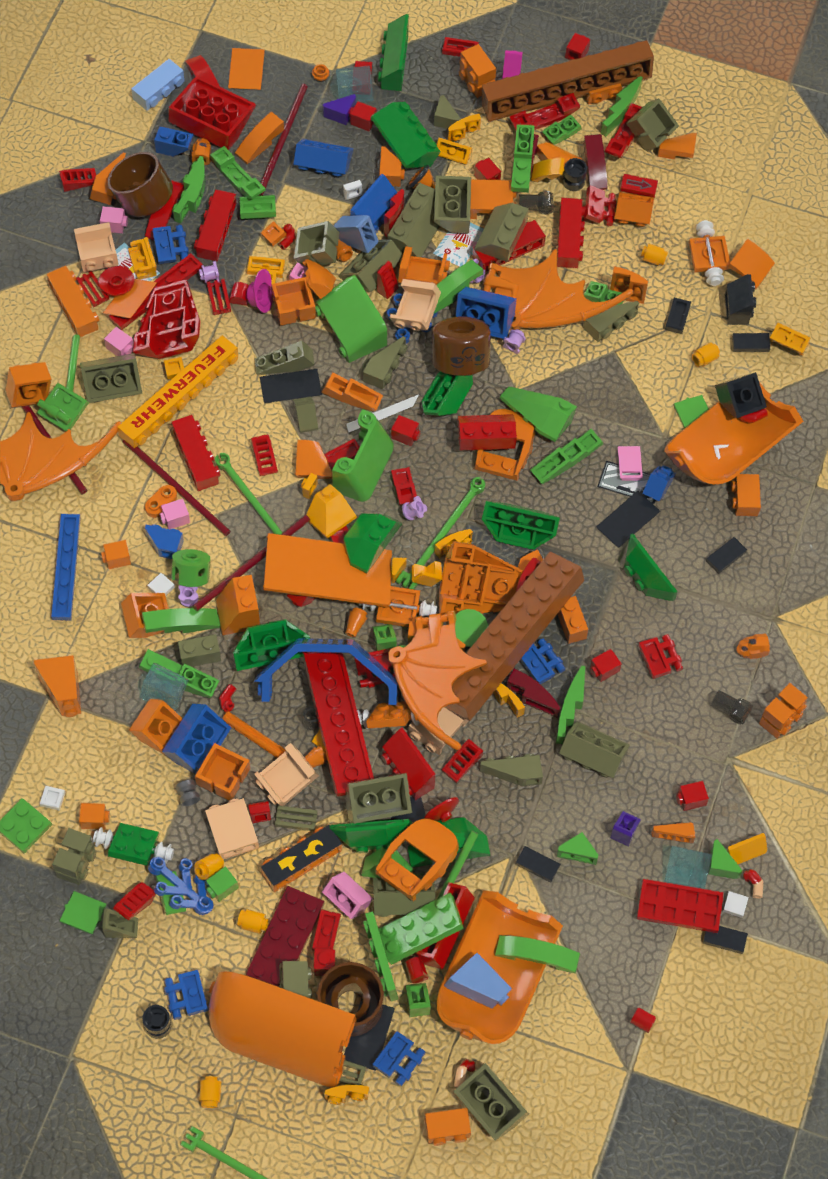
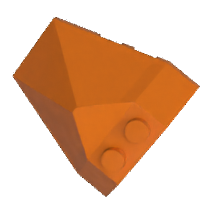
M454 541L445 558L439 588V613L443 615L448 614L450 611H455V614L465 609H474L480 613L500 612L515 595L524 570L473 544Z

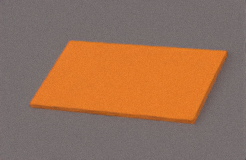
M268 533L263 590L389 607L391 604L392 550L384 549L369 572L365 573L350 565L345 544Z

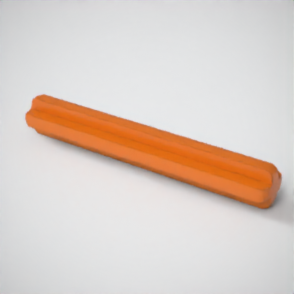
M226 712L222 719L229 726L278 758L287 751L231 712Z

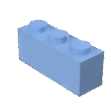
M168 59L131 88L133 100L148 111L150 108L155 107L164 97H167L175 88L183 84L185 81L184 71Z

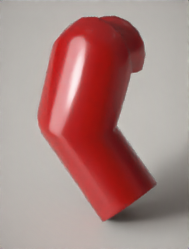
M286 224L283 227L286 236L279 243L282 250H285L296 240L295 229L291 224Z
M764 408L739 417L742 422L754 423L767 417L768 412Z
M228 684L219 696L220 706L225 712H230L234 709L231 697L237 689L232 684Z

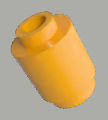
M649 243L648 247H643L641 256L644 257L643 261L664 266L668 252L664 251V248Z
M710 342L695 350L694 354H692V360L697 367H704L719 358L720 350L716 344Z
M209 854L195 863V874L200 879L206 880L224 867V860L219 854Z
M246 909V911L241 910L237 926H240L243 930L261 934L262 930L266 931L269 919H266V914L249 909Z
M206 1076L205 1080H201L199 1095L201 1107L218 1108L222 1084L221 1081H218V1077Z

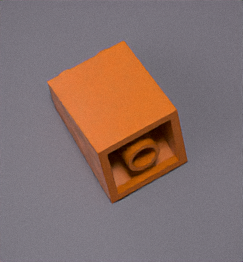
M252 575L232 578L216 599L222 635L245 632L247 627L260 625L259 609Z
M74 656L34 660L39 680L60 714L66 717L82 714L78 670Z

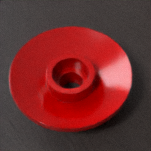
M113 266L101 273L98 282L100 289L104 293L111 296H120L133 288L135 278L132 271L128 268Z
M453 797L443 801L431 809L424 819L441 820L442 822L449 820L452 817L451 812L459 803V799Z

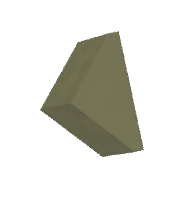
M442 95L434 115V126L448 129L452 124L461 120V118L446 97Z
M312 397L294 399L293 402L300 433L318 430L315 403Z
M104 909L103 932L105 938H137L138 918L133 917L128 921L117 911Z

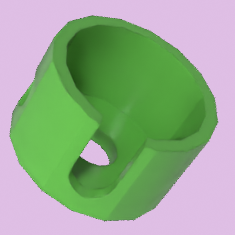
M195 549L175 552L172 555L171 579L175 580V575L179 573L178 584L181 586L198 587L207 584L210 577V556L203 551Z

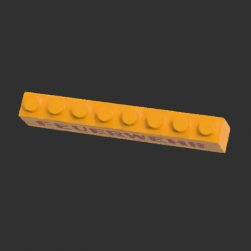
M223 335L220 336L117 427L119 437L133 448L143 445L150 435L157 433L165 422H169L176 412L183 410L186 404L191 399H195L202 389L209 387L212 381L217 376H221L228 366L236 363L239 358L238 347Z

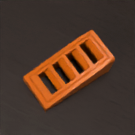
M690 822L654 826L651 835L655 838L694 843V824Z

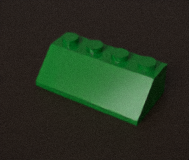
M405 14L388 23V30H384L383 41H386V44H382V55H384V58L380 59V68L383 69L378 75V82H381V89L402 91L409 35V14Z
M392 102L371 116L372 121L405 168L423 167L425 165L432 166L441 151L406 102Z

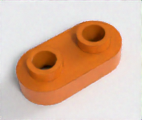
M171 485L162 486L146 502L145 510L147 515L152 518L160 517V513H162L161 506L177 500L176 489Z

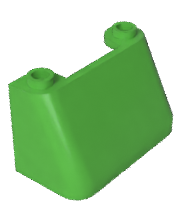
M355 275L347 277L325 297L315 302L316 316L326 318L340 341V355L342 358L345 357L348 363L387 346L386 324Z
M362 409L358 417V425L361 427L359 439L363 440L354 460L346 457L340 458L332 469L333 487L342 495L360 502L367 501L372 496L394 449L393 441L376 416Z

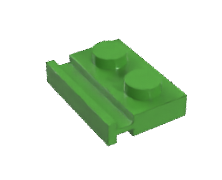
M275 195L256 196L253 199L240 197L241 219L276 217Z

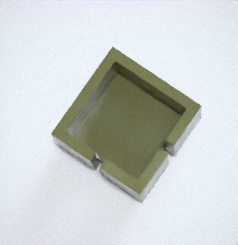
M659 98L648 102L626 123L635 136L639 135L637 139L646 151L657 148L667 136H670L679 127Z
M329 221L298 228L294 259L302 265L305 259L320 263L321 265L335 263L337 248L335 246H338L339 231Z
M68 828L61 845L69 848V850L59 848L52 865L57 878L80 885L81 881L86 879L89 870L87 867L90 862L94 861L97 851L90 835Z

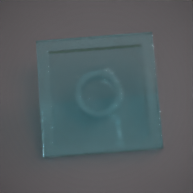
M370 66L335 69L338 99L355 94L356 103L357 101H373Z
M153 663L143 681L140 698L147 702L149 699L163 700L176 712L189 679Z
M672 846L664 882L705 889L712 854Z

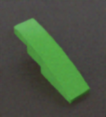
M639 76L616 95L615 104L609 108L608 118L602 122V135L605 137L609 135L624 119L631 103H635L643 77Z
M470 260L437 284L441 294L434 313L455 302L456 295L465 287H469V282L483 275V268L473 260Z
M591 428L580 438H574L562 449L560 447L533 467L531 472L541 484H544L589 456L602 446L603 442Z
M178 608L142 612L146 633L164 630V633L182 631L184 634L220 628L221 626L216 609L201 608L199 611H195L194 608Z
M585 666L580 667L565 697L558 724L556 744L564 743L566 726H573L575 709H582Z

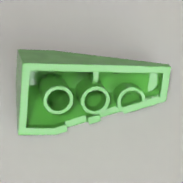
M510 386L500 396V399L514 412H519L524 416L523 420L527 423L531 422L539 434L554 442L572 423L577 406L562 398Z

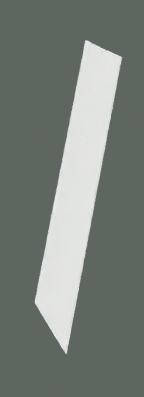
M418 395L373 414L378 420L413 407ZM358 419L346 424L348 433L361 428L358 425Z

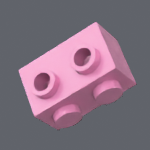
M345 872L332 877L322 891L350 919L364 913L373 900Z

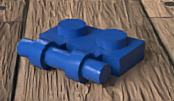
M182 225L176 226V232H171L170 226L152 228L158 264L176 262V255H181V260L188 256L189 249L185 242L186 232L183 231ZM173 240H178L179 247H174Z
M544 638L538 641L539 649L533 643L520 659L532 678L539 684L554 677L553 668H556L559 673L564 672L566 669L562 664V659L556 656L553 652V647ZM542 655H547L550 661L547 663Z
M198 970L179 974L180 983L174 984L172 978L164 980L166 986L164 991L165 995H168L170 1002L168 1007L174 1020L182 1018L180 1010L185 1008L188 1016L208 1011ZM182 991L184 1000L178 1002L176 993Z
M396 1031L373 1063V1067L388 1078L394 1072L397 1073L399 1076L395 1083L402 1087L404 1082L409 1081L414 1068L421 1064L423 1061L422 1057L426 1052L421 1048L416 1053L412 1052L410 1049L413 1047L414 1042ZM407 1057L410 1061L405 1068H402L399 1065Z

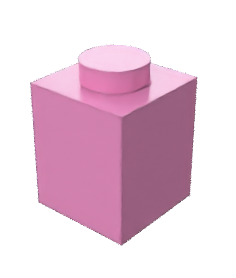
M103 206L100 224L109 222L111 232L123 234L124 227H127L128 216H125L123 208Z
M115 327L104 338L106 349L114 355L132 354L133 338L118 327Z
M183 499L161 506L162 513H160V518L163 524H167L169 530L190 523L189 513Z

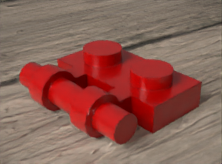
M590 185L586 190L584 218L599 224L604 219L607 226H612L615 220L614 208L617 205L615 194L609 193L607 198L605 197L604 190Z
M668 634L662 636L663 643H659L657 637L639 642V649L652 679L670 674L672 671L671 665L675 667L677 672L683 670L682 659L680 655H677L676 645ZM663 651H668L670 658H666Z
M392 648L369 652L386 670L394 669L388 660V652ZM354 657L358 676L366 675L367 678L359 680L361 688H373L375 685L384 683L380 678L373 677V672Z

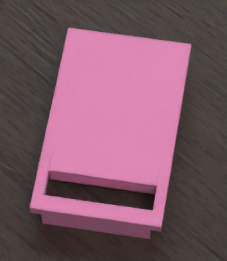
M618 446L620 479L622 481H640L643 478L640 446ZM622 473H640V475H622Z

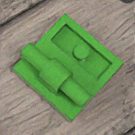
M57 382L45 401L42 399L38 401L37 406L40 409L37 414L66 432L68 429H72L89 402Z

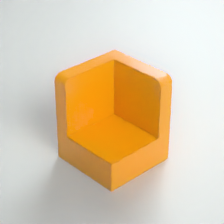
M434 561L427 567L418 564L412 565V582L432 587L442 580L441 562Z

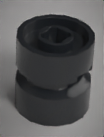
M573 158L565 163L563 185L566 189L579 191L585 186L587 165L583 160Z
M152 1005L144 1011L142 1020L147 1034L155 1039L166 1037L172 1028L167 1009L160 1005Z

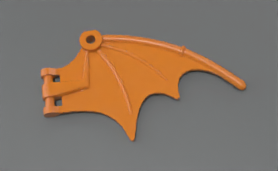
M556 249L553 250L545 261L530 268H508L490 263L488 266L489 272L486 274L483 282V291L490 292L491 289H494L496 294L517 298L513 319L515 321L512 322L510 330L555 327L586 321V319L605 312L633 295V290L628 289L605 302H591L587 300L583 293L585 280L567 284L559 278ZM501 272L500 277L495 276V274Z
M27 412L21 428L11 437L0 441V484L5 487L8 499L11 501L22 500L25 494L43 489L73 474L83 466H87V463L100 453L118 433L117 427L122 422H116L99 441L91 445L80 446L74 443L70 429L56 438L43 436L37 429L31 413Z
M450 611L448 614L443 615L441 613L431 614L425 618L419 616L416 617L417 633L413 640L404 648L401 646L392 648L388 652V660L394 668L401 694L415 716V720L419 721L429 732L455 750H460L461 744L445 734L440 728L438 714L442 708L460 702L452 690L454 681L464 673L486 665L487 661L473 658L459 647L455 631V611ZM449 621V625H443V622ZM424 625H429V628L423 629Z

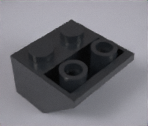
M747 274L726 286L724 295L727 325H749L750 318L754 316V308H756V297H753L755 282L752 281L751 274Z

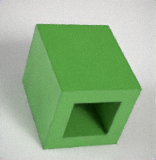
M226 866L206 880V892L212 899L216 898L218 902L239 888L238 881Z

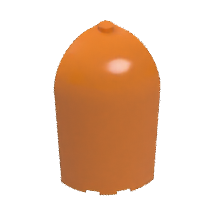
M760 383L767 406L765 408L768 412L767 417L754 423L742 422L739 418H734L718 401L678 433L666 445L665 453L689 477L707 484H723L738 476L804 421L795 406L786 405L780 401L777 403L770 399L771 394ZM728 445V447L719 449L720 459L718 460L713 446Z
M483 890L439 989L437 1011L441 1020L452 1029L458 1031L460 1036L468 1040L475 1039L485 1043L500 1044L511 1038L522 1023L546 964L518 958L511 960L495 956L499 937L517 936L556 944L563 925L553 916L530 909L526 913L517 909L518 904L510 901L499 892ZM478 953L512 989L507 994L509 998L501 1006L497 1004L494 1008H490L447 989L444 984L469 959Z
M227 971L218 973L216 980L212 982L209 993H211L209 1022L215 1038L223 1047L233 1053L329 1088L338 1086L344 1071L345 1055H343L342 1050L343 1046L348 1047L356 1023L355 1014L246 975Z

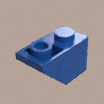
M160 126L154 139L156 153L173 157L187 151L193 139V134Z
M658 466L650 474L642 494L660 501L666 494L676 473L672 472V469L667 466Z
M155 524L145 525L146 536L159 557L172 559V555L181 550L184 542L183 532L177 529H165Z

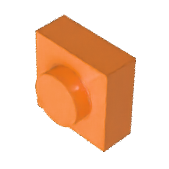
M273 221L261 232V235L274 247L286 236V233Z

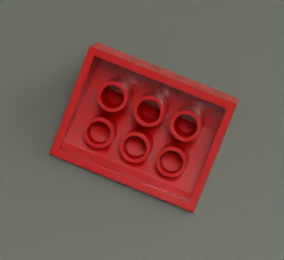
M196 75L169 106V122L194 135L207 139L221 148L225 146L229 150L238 140L256 104Z

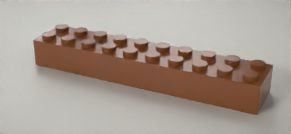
M646 40L627 46H620L609 51L606 50L598 54L587 55L583 58L572 59L561 64H554L550 67L539 68L535 71L521 73L513 77H506L498 81L488 82L482 85V107L488 122L523 111L527 112L558 103L557 98L574 93L575 97L579 98L586 96L592 90L619 83L622 86L630 84L639 76L643 77L642 80L652 78L654 55Z
M552 552L547 554L466 653L473 658L486 660L487 664L464 673L454 681L452 690L460 702L448 705L445 708L471 721L584 582L581 566Z

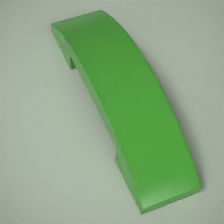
M225 146L210 154L211 159L220 172L241 194L249 199H253L265 191V187L256 178L252 179L235 161L234 155Z
M500 936L495 956L511 960L518 958L555 966L556 970L576 974L580 953L541 940L517 936Z

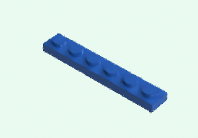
M61 514L52 620L72 621L81 521L80 514Z

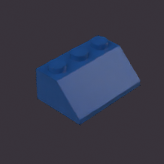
M302 139L296 144L293 165H298L299 169L308 170L309 167L314 168L316 172L325 173V171H330L333 175L342 176L348 172L354 148Z
M381 174L350 210V216H370L376 234L379 227L384 224V215L390 210V199L398 193L385 175Z
M465 287L458 293L456 317L462 316L479 319L488 325L491 336L504 339L508 336L515 316L517 298Z
M192 704L162 752L174 763L196 774L213 744L221 745L231 727L206 704Z

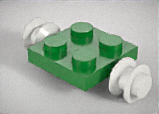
M120 823L115 836H113L111 829L107 833L103 832L102 827H100L99 831L96 830L93 836V842L96 843V847L103 844L104 849H107L110 846L108 857L147 866L152 854H154V857L163 858L165 864L168 860H172L174 854L171 844L164 847L163 842H160L155 846L159 838L158 831Z

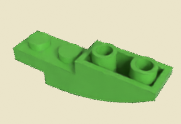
M517 124L511 191L529 193L535 128L532 125Z
M199 156L198 160L193 162L191 171L185 175L183 179L184 191L179 203H176L172 210L174 221L180 224L189 211L196 213L203 198L206 180L202 156Z
M149 649L139 666L140 669L155 675L156 679L161 682L208 698L212 697L220 681L185 663L180 665Z

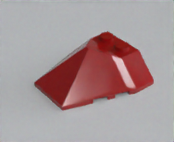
M182 280L154 288L146 307L148 309L146 316L142 317L140 321L142 323L141 328L134 336L133 352L162 359L192 351L200 335L201 321L188 281Z

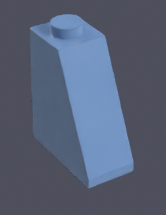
M368 215L342 216L333 225L339 231V240L365 253H369L379 242Z
M478 953L469 959L444 984L447 989L490 1008H494L497 1004L501 1006L509 998L507 994L512 989Z

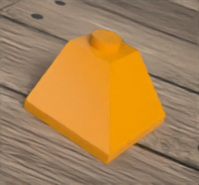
M331 484L315 494L306 514L310 518L309 523L326 538H329L357 518L343 495Z

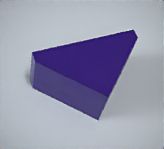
M353 94L322 104L324 118L347 125L350 119V109L356 105V95Z
M623 811L613 827L610 838L629 847L641 819Z

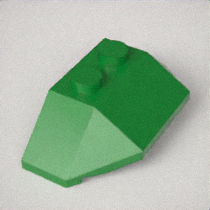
M440 371L421 401L424 414L440 416L457 413L473 385V374L451 375Z
M493 501L485 502L482 521L497 542L533 550L556 536L560 517L543 511Z
M361 513L343 539L350 565L368 573L402 526V522L386 514Z
M631 534L624 563L625 573L627 576L632 577L637 589L642 591L645 596L674 601L678 591L636 536Z
M286 619L247 627L233 651L236 670L241 671L269 665L298 638H310V636ZM302 652L296 653L289 660L303 657Z
M465 817L449 819L445 822L437 821L452 831L457 838L459 849L453 861L457 860L471 830L479 835L466 859L490 856L487 835ZM411 844L408 846L412 868L435 864L433 860Z
M409 819L329 826L356 853H368L370 849H376L377 851L382 847L387 850L390 844L412 825V822Z

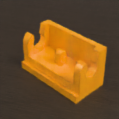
M145 237L144 239L132 241L128 252L136 278L141 280L157 276L156 263L148 238Z
M777 323L769 339L770 342L775 341L803 356L810 344L811 338Z

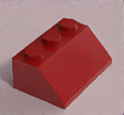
M513 414L457 417L459 450L516 448L517 432Z
M403 727L400 728L382 747L381 757L386 765L392 767L393 775L407 773L409 794L414 800H417L435 789L436 774Z

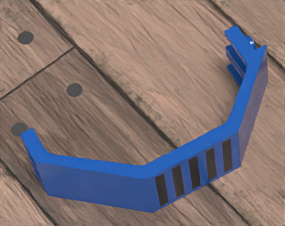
M298 638L260 672L254 681L260 682L258 684V696H262V702H270L272 696V674L296 653H350L387 684L389 688V705H397L396 678L352 639Z

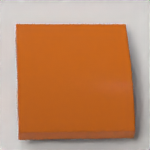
M747 239L728 267L741 276L751 274V279L755 282V289H757L775 262L758 245Z
M614 266L610 290L623 293L628 289H632L633 295L627 298L626 301H638L644 304L648 281L637 273Z

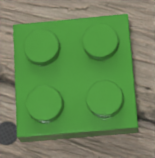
M21 798L0 820V834L25 854L52 826V823Z

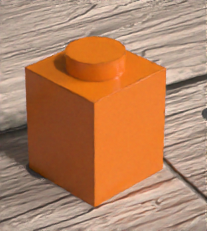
M126 540L103 544L105 552H101L103 563H107L109 569L131 565Z
M81 803L79 818L81 829H100L102 827L105 830L106 823L110 821V811H107L105 804Z

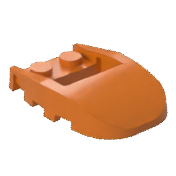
M498 409L490 415H514L517 440L524 442L519 461L483 450H477L474 469L518 481L519 472L521 469H524L527 459L532 453L535 426L531 422L527 423L523 420L524 416L519 412Z
M430 819L418 820L404 830L390 844L376 868V874L414 902L416 895L422 889L428 890L436 879L441 878L446 873V868L450 862H453L459 849L457 838L452 831L437 821ZM404 841H407L435 862L422 880L391 858L392 854Z

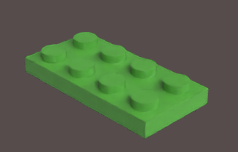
M448 893L379 928V933L387 960L392 965L462 930L464 927L454 897L451 893Z
M373 911L366 913L367 920L363 921L368 939L372 938V940H369L373 957H378L374 961L379 977H384L380 979L385 997L389 996L391 1002L399 1000Z

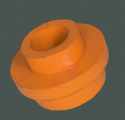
M318 64L312 70V76L315 80L324 81L329 77V70L325 65Z

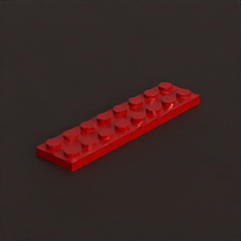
M302 652L336 797L344 796L347 792V783L374 779L342 652Z

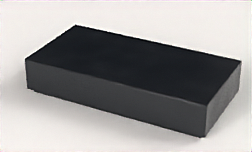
M674 297L665 330L683 334L691 301Z
M733 333L732 335L733 352H770L769 333Z
M733 537L707 557L706 562L719 574L743 556L747 549Z
M524 846L515 865L550 883L553 881L561 865L527 846Z
M719 926L718 933L705 932L703 944L743 954L748 933Z

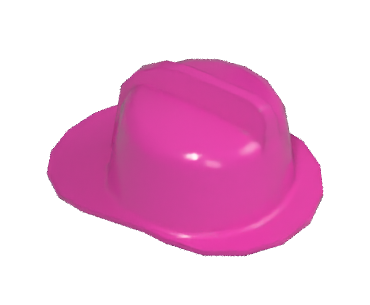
M261 269L258 272L255 281L251 282L247 290V299L250 305L257 307L263 313L268 312L273 303L271 275L266 269Z

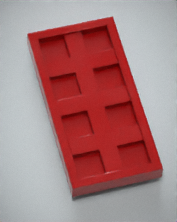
M643 879L637 920L718 933L724 892Z

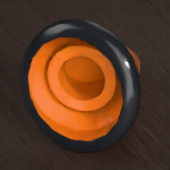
M429 165L423 166L408 184L409 188L416 189L417 185L422 183L435 189V182Z

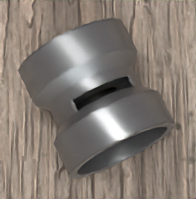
M185 780L175 786L177 793L181 796L180 802L182 806H191L200 801L199 793L195 790L196 784L194 780Z

